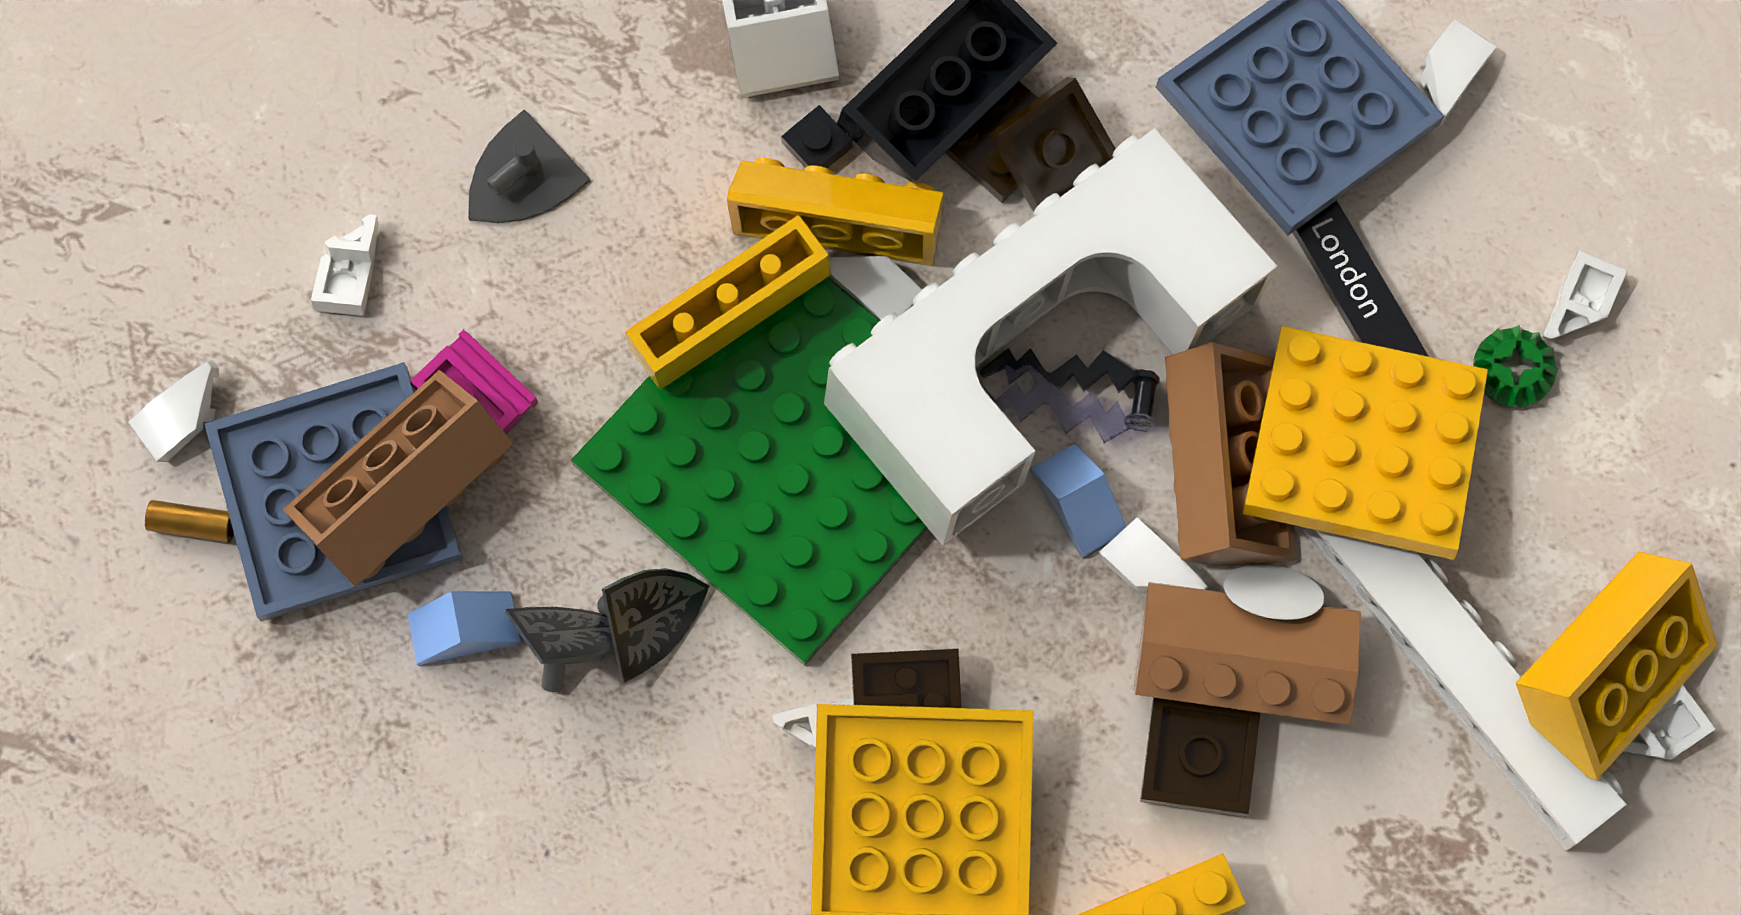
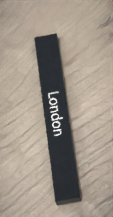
M1338 201L1332 203L1293 232L1355 341L1429 357Z

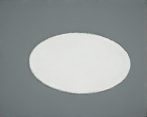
M1268 564L1247 565L1233 570L1224 580V591L1233 603L1250 613L1266 618L1280 620L1301 619L1315 614L1324 604L1323 591L1316 582L1298 571L1282 566Z

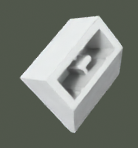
M722 0L741 98L840 80L826 0Z

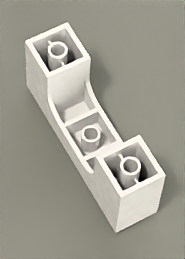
M1155 128L1140 139L1136 135L1127 138L1113 152L1112 156L1114 158L1101 168L1097 164L1089 166L1073 182L1074 188L1061 197L1057 193L1047 197L1036 207L1033 212L1035 215L1021 227L1018 223H1013L1006 227L993 241L994 247L981 256L975 252L964 258L953 270V277L941 286L936 282L926 286L913 299L912 304L914 306L899 317L896 313L887 315L871 330L872 337L858 347L854 343L848 344L830 360L829 364L831 367L828 370L824 405L942 546L1024 485L1035 454L1034 448L982 388L977 377L976 368L985 359L1061 302L1083 292H1104L1127 302L1173 354L1211 342L1259 305L1278 266Z

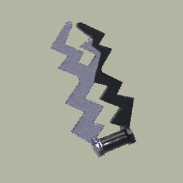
M1008 348L980 370L981 377L986 378L1005 369L1009 385L1026 372H1029L1036 386L1026 394L1015 383L995 400L981 384L984 391L1002 412L1013 405L1020 423L1041 405L1046 404L1053 410L1065 434L1087 418H1090L1104 444L1129 429L1148 432L1153 428L1152 412L1155 390L1159 384L1160 377L1152 370L1139 369L1134 371L1104 350L1088 368L1076 354L1053 372H1047L1031 348L1018 361H1016ZM1108 373L1118 394L1130 382L1135 385L1132 412L1125 416L1118 401L1105 412L1094 390L1071 407L1060 388L1074 376L1084 393Z

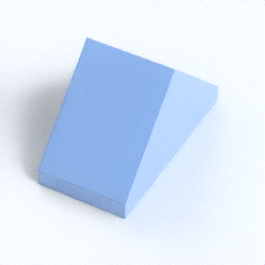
M1076 444L1067 447L1030 468V472L1082 559L1106 546L1126 527L1105 474Z
M451 591L408 613L417 665L421 666L522 644L519 632L505 614L506 609L515 608L511 591Z

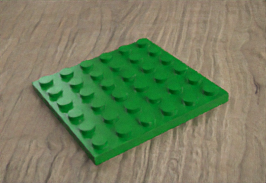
M828 277L663 389L659 390L651 377L648 376L571 459L573 466L804 666L928 529L824 405L828 370L831 367L829 364L830 360L848 344L854 343L858 347L872 337L871 330L880 321Z

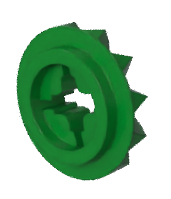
M1520 325L1508 329H1496L1480 343L1473 359V366L1488 369L1484 394L1495 403L1511 408L1527 407L1542 400L1551 390L1559 369L1556 367L1554 348L1549 347L1542 340L1540 332L1532 333L1523 330ZM1515 349H1518L1521 363L1528 364L1532 369L1523 370L1516 385H1514L1511 368L1504 367L1500 363L1509 361Z

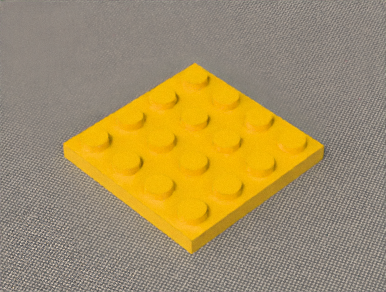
M1281 326L1243 514L1454 560L1459 549L1488 369Z
M817 704L811 915H1029L1034 710Z

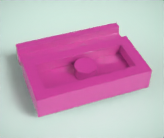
M463 329L458 334L459 337L450 346L447 345L410 382L417 390L438 370L442 371L477 399L507 435L522 420L521 417L539 402L520 381Z

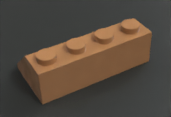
M1216 342L1207 343L1165 357L1166 391L1168 394L1170 417L1169 435L1172 444L1174 468L1173 486L1176 495L1178 519L1177 536L1180 546V557L1183 561L1211 566L1285 563L1297 560L1294 525L1243 514L1274 362L1273 357Z
M438 370L288 504L283 511L356 587L364 579L377 574L384 566L386 559L400 546L417 538L423 531L425 524L441 509L451 506L463 495L464 489L482 472L494 468L501 461L504 453L514 443L477 399L442 371Z
M1148 582L1134 680L1135 695L1351 725L1359 672L1361 611L1322 606L1318 612L1305 618L1293 620L1271 619L1258 616L1240 608L1229 599L1225 592Z

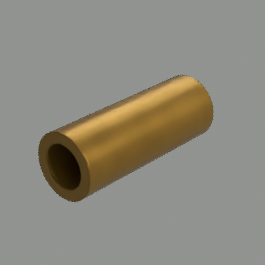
M150 500L145 513V529L147 531L228 543L233 538L234 531L228 511Z

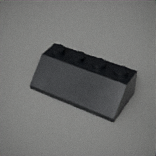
M955 0L842 108L837 124L872 160L914 184L1057 45V42L1015 0Z

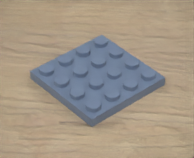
M1269 0L1159 77L1155 87L1287 236L1437 128L1444 118V115L1338 0Z
M405 362L204 423L256 616L261 622L463 559L449 508L444 507L425 524L423 531L417 538L404 543L389 556L377 574L364 579L355 587L283 511L288 504L415 392L410 382L411 377Z

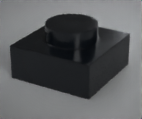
M820 105L781 136L782 144L804 168L807 166L829 168L853 148V140Z

